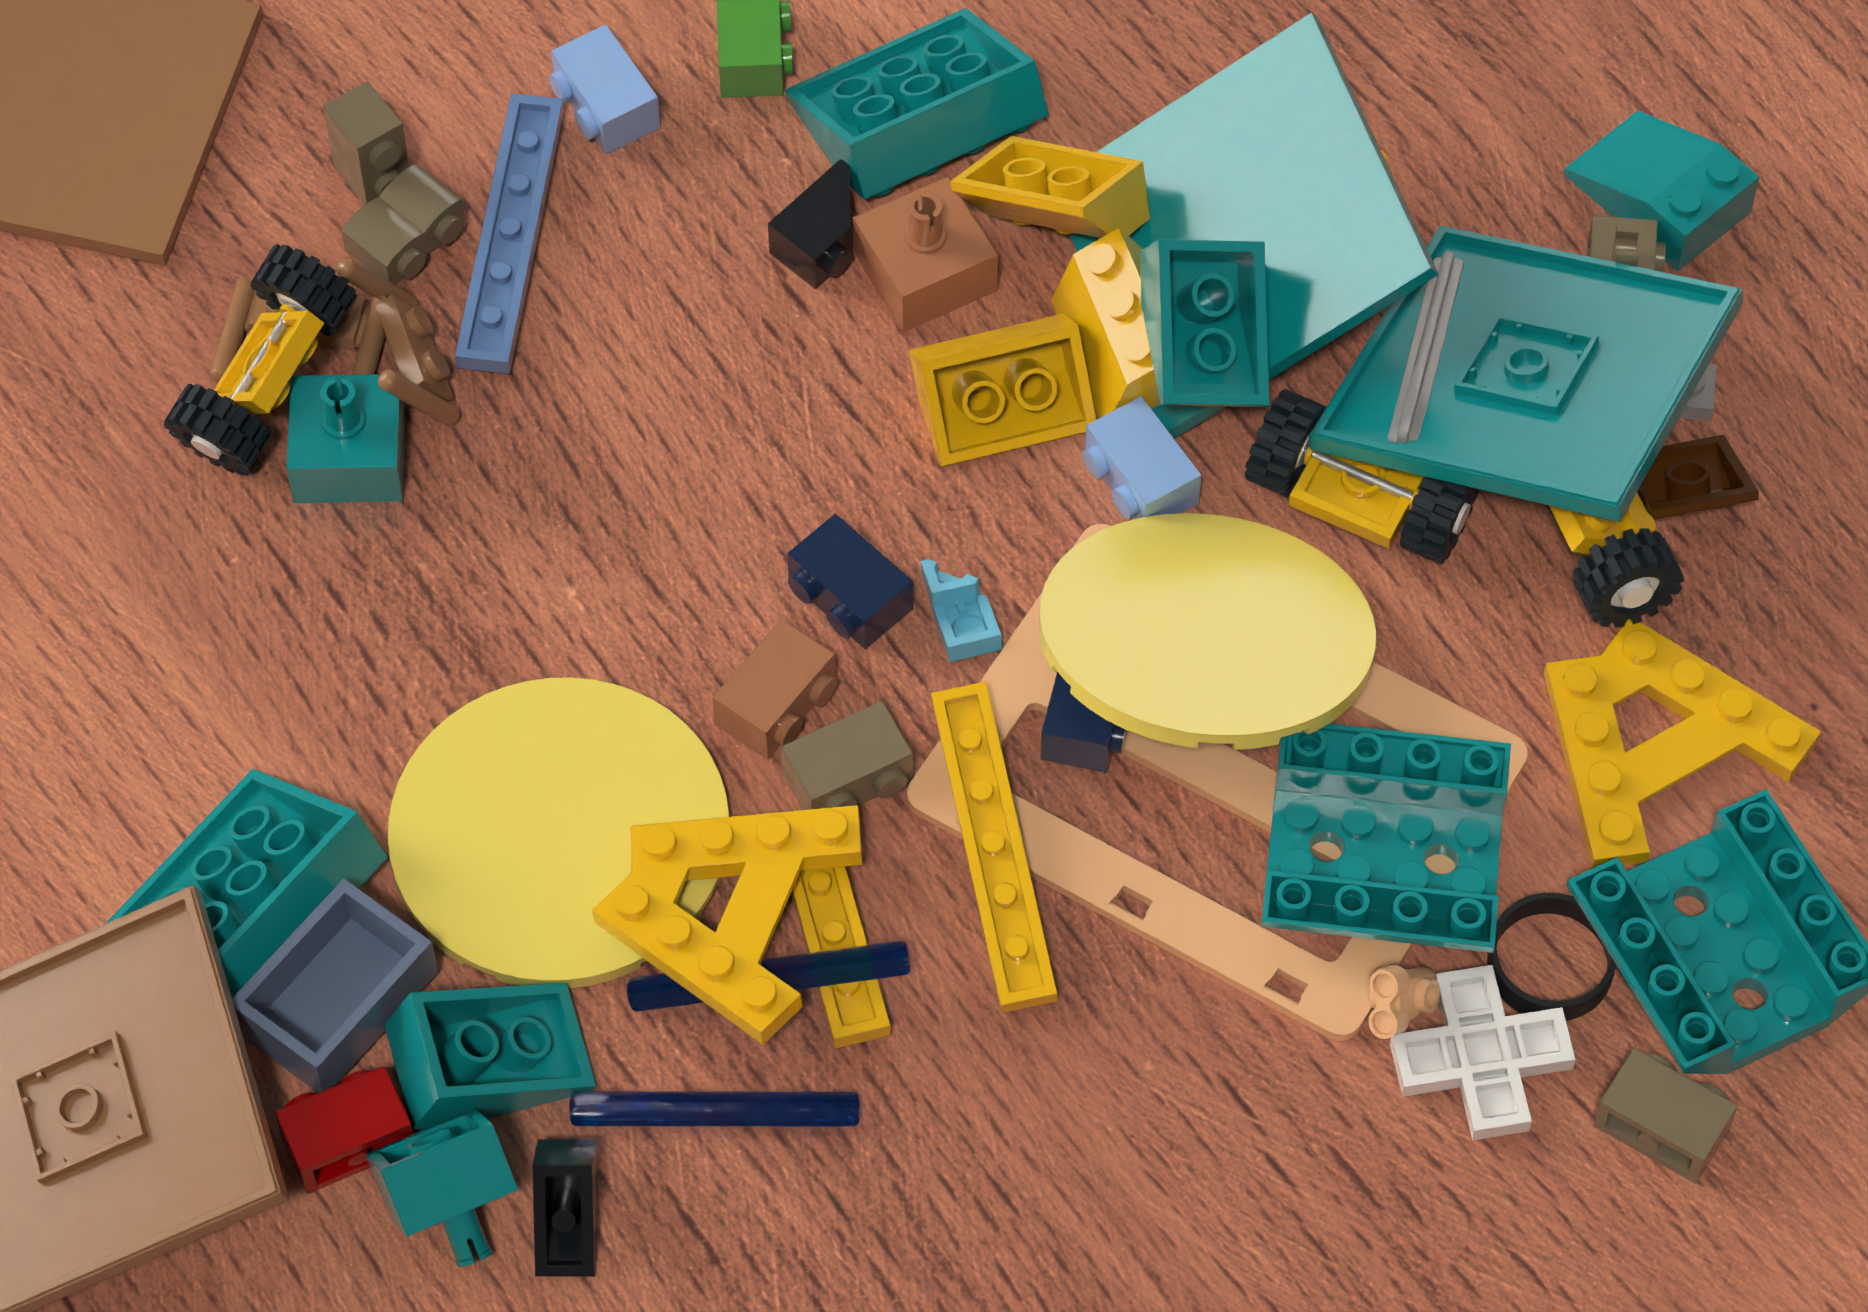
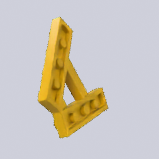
M1630 619L1627 620L1625 626L1620 629L1601 655L1548 662L1544 669L1545 682L1591 869L1616 857L1619 858L1623 866L1648 862L1650 850L1639 804L1735 750L1789 782L1817 745L1821 735L1820 730L1643 623L1639 622L1633 625ZM1641 692L1684 718L1683 721L1625 752L1614 706Z
M858 805L630 826L632 873L592 909L594 922L764 1045L803 1005L801 994L760 965L800 871L863 865ZM740 876L716 932L676 905L686 881Z

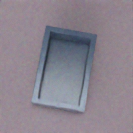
M343 878L232 998L242 1036L317 1093L330 1089L343 1078L385 1031L384 1024L411 992H421L438 973L432 941Z

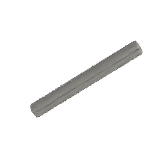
M1444 252L1442 257H1436L1433 260L1439 275L1429 280L1426 287L1388 434V441L1408 443L1411 440H1417L1420 435L1464 267L1463 260L1455 258L1454 252Z

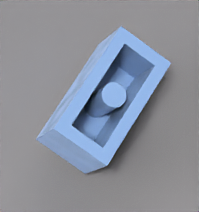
M606 24L551 51L553 73L549 75V82L557 98L563 99V103L568 101L575 110L574 115L577 125L587 140L594 138L605 154L613 152L660 128L657 95Z
M1142 396L1086 425L1085 449L1082 451L1085 465L1096 479L1103 478L1110 487L1114 503L1123 517L1126 519L1131 517L1137 519L1154 515L1183 513L1199 504L1201 474Z

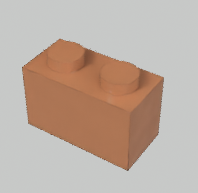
M781 619L712 697L714 724L768 760L780 745L783 746L795 740L802 728L804 717L815 705L822 707L834 693L837 686L835 654Z

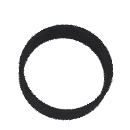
M1561 893L1534 894L1515 902L1507 908L1497 921L1494 953L1488 952L1487 965H1493L1500 997L1507 1005L1520 1014L1562 1007L1566 1021L1579 1018L1600 1004L1610 989L1616 969L1615 962L1575 898ZM1557 914L1569 917L1583 924L1597 937L1607 958V973L1596 988L1576 999L1547 1001L1533 997L1516 987L1501 968L1497 955V943L1503 933L1514 923L1532 915Z

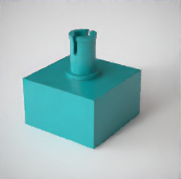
M380 374L291 376L286 470L294 503L403 501L406 403L379 387L378 378Z
M475 1108L365 1154L389 1216L406 1237L442 1222L455 1255L457 1267L475 1264L467 1244L468 1239L471 1242L475 1255L479 1256L481 1261L493 1254L492 1247L488 1244L475 1208L513 1193L518 1188L493 1124Z

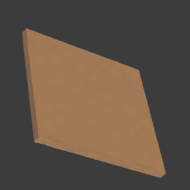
M0 0V231L166 266L263 16L261 4L243 0Z
M194 885L0 970V1312H32L289 1200L202 893Z

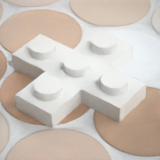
M1493 965L1436 973L1435 979L1440 987L1439 1007L1444 1026L1399 1033L1391 1037L1390 1048L1402 1097L1460 1088L1472 1140L1530 1131L1532 1119L1521 1078L1572 1070L1576 1061L1563 1008L1505 1016Z

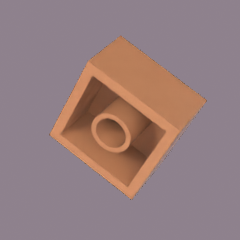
M945 177L853 217L854 255L902 332L998 291V254L963 199L951 191V180L949 177Z

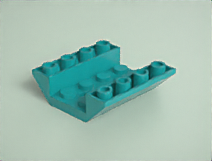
M1328 724L1311 734L1301 731L1282 737L1261 927L1494 953L1499 896H1496L1502 817L1508 789L1511 743ZM1331 842L1339 847L1342 855L1334 861L1325 862L1317 859L1310 849L1317 843ZM1441 854L1453 860L1456 868L1448 874H1436L1427 868L1424 861L1430 856Z
M1767 789L1717 811L1711 833L1626 871L1619 858L1616 857L1567 880L1566 885L1684 1074H1729L1827 1028L1868 994V943ZM1692 896L1702 902L1705 911L1698 916H1687L1678 911L1674 901L1679 897ZM1743 988L1752 989L1762 996L1764 1005L1758 1009H1745L1736 1003L1733 993Z

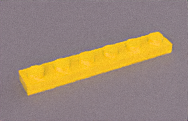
M985 681L931 693L932 704L1001 1013L1057 1002V990L987 683Z

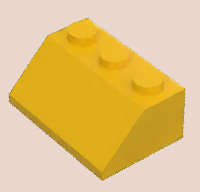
M1010 136L950 181L952 192L989 216L1009 219L1017 225L1033 224L1053 228L1061 234L1077 233L1100 239L1119 227L1130 236V234L1150 219L1143 161Z
M1119 227L1072 255L1051 299L1057 315L1065 313L1079 326L1093 404L1099 418L1140 396L1143 397L1151 409L1160 404L1141 307L1140 251L1143 248Z
M1065 313L909 350L919 404L941 467L1086 432V425L1097 420L1079 326Z

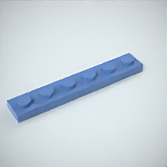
M511 93L456 348V368L510 374L564 114L563 99Z

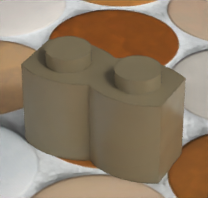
M417 163L413 164L398 174L379 197L365 204L345 224L341 230L345 251L365 267L393 284L399 283L404 278L411 279L423 268L426 262V255L441 245L452 243L459 236L465 220L463 202L459 196Z

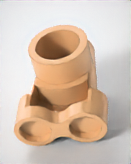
M1398 965L1380 966L1371 976L1369 982L1370 1003L1373 1008L1368 1021L1370 1030L1378 1038L1388 1039L1405 1031L1409 1021L1421 1013L1432 1014L1436 1010L1440 998V987L1435 979V973L1426 967L1404 969Z

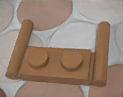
M351 258L341 259L336 267L338 276H343L349 283L381 301L375 307L400 374L393 370L383 371L378 378L379 387L446 426L454 425L459 419L460 412L456 406L448 402L454 398L447 380L450 370L445 359L434 346L430 335L433 332L432 322L425 311L417 306V298Z
M238 278L236 280L210 372L212 380L216 383L220 381L238 352L244 332L251 331L261 313L280 312L278 309H271L265 304L267 300L260 299L255 294L256 291L250 286L252 280L249 278ZM356 294L357 299L336 333L325 336L320 332L315 338L318 340L317 346L356 351L357 347H359L352 375L375 374L385 337V331L375 307L381 301L376 298L368 300L366 295Z

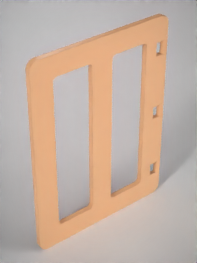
M1107 524L1090 526L1082 533L1074 546L1089 536L1111 526ZM1042 593L980 681H986L1001 749L1027 712L1040 710L1045 714L1047 713L1057 672L1054 673L1049 667L1039 641V608ZM1374 661L1371 675L1364 690L1347 710L1384 730L1511 743L1507 795L1526 765L1528 750L1520 737ZM1127 731L1122 751L1123 755L1271 833L1277 778L1275 770L1237 750H1232L1231 747L1225 744L1198 742L1197 749L1163 743ZM939 740L911 780L907 789V803L910 810L918 817L963 840L941 740ZM1012 793L1031 878L1329 1039L1346 1041L1359 1033L1373 1011L1369 996L1371 976L1380 966H1401L1414 945L1352 937L1337 960L1325 961ZM1320 842L1310 849L1315 857L1325 862L1334 861L1342 855L1339 847L1331 842ZM1441 854L1430 856L1424 861L1427 868L1436 874H1448L1456 868L1453 860ZM1122 892L1150 906L1146 911L1144 919L1114 904ZM1277 975L1305 989L1299 1003L1269 987Z

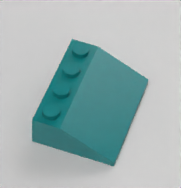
M967 8L784 89L787 100L832 166L840 159L849 164L850 187L864 200L869 197L885 195L892 191L894 186L915 176L931 174L939 169L941 164L963 154L968 155L979 152L987 143L1009 133L1022 132L1028 129L1033 122L1049 115L1035 60Z
M252 768L106 923L194 885L202 893L231 998H233L343 878L359 889L369 881L371 875L388 856L357 811Z

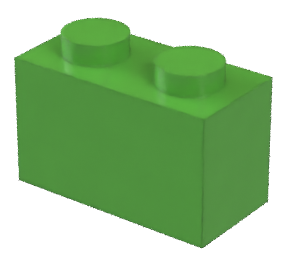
M717 0L721 98L783 96V75L793 74L792 43H781V32H791L790 1Z

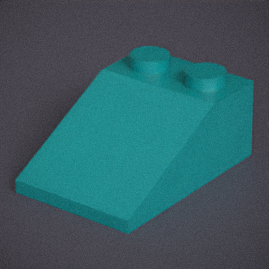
M1636 111L1564 168L1563 173L1611 216L1657 220L1656 242L1666 243L1665 262L1677 272L1751 213L1760 178L1759 175L1722 144L1641 111Z
M1158 239L1141 250V307L1160 405L1269 406L1265 242Z
M567 983L411 992L384 1024L412 1130L426 1129L474 1108L486 1119H491L592 1092L596 1087Z

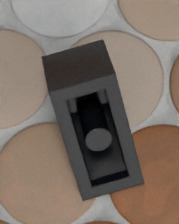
M842 159L836 162L768 223L769 254L814 289H817L830 276L833 278L839 276L852 259L849 164Z
M538 1139L532 1164L535 1277H595L598 1210L597 1139Z

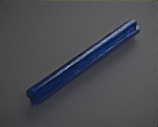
M895 941L764 959L760 965L794 990L907 975L911 972V954L906 942ZM664 973L633 977L627 982L628 1002L632 1010L636 1012L704 1003Z
M575 1091L570 1097L569 1116L571 1124L574 1126L854 1127L858 1125L860 1120V1098L856 1092Z

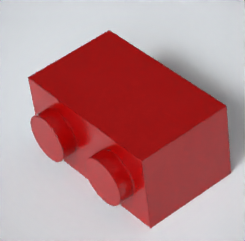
M385 1066L373 1071L359 1070L342 1079L339 1085L318 1094L304 1093L291 1099L284 1108L275 1111L282 1139L307 1194L371 1168L365 1155L366 1153L413 1134L411 1123Z

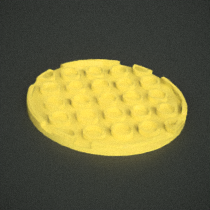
M1176 513L1137 518L1108 527L1084 539L1059 560L1045 582L1040 599V645L1051 670L1054 673L1058 672L1071 686L1070 693L1088 709L1127 731L1163 743L1197 749L1198 742L1231 744L1232 750L1256 749L1278 745L1280 738L1304 731L1306 734L1316 732L1345 713L1358 699L1371 675L1376 649L1374 617L1368 601L1353 579L1336 562L1303 540L1267 525L1245 519L1202 513Z
M573 677L530 680L500 688L466 704L447 717L419 745L398 781L391 803L388 820L390 862L397 889L408 912H411L417 923L428 934V939L461 965L468 964L482 972L495 976L497 981L517 986L567 983L568 989L592 986L632 973L640 969L641 964L647 961L594 922L592 909L632 873L630 826L729 817V809L725 788L712 756L689 726L669 709L641 693L604 681ZM722 878L686 881L676 905L699 921L703 916L702 911L713 896L716 887H719Z

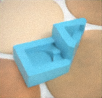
M930 559L920 561L925 588L948 661H958L1002 650V635L988 597L980 594L979 578L966 574L963 578H957L939 571L938 563Z

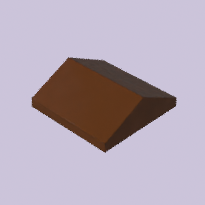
M1724 435L1662 446L1637 491L1643 505L1653 519L1759 500L1757 487Z

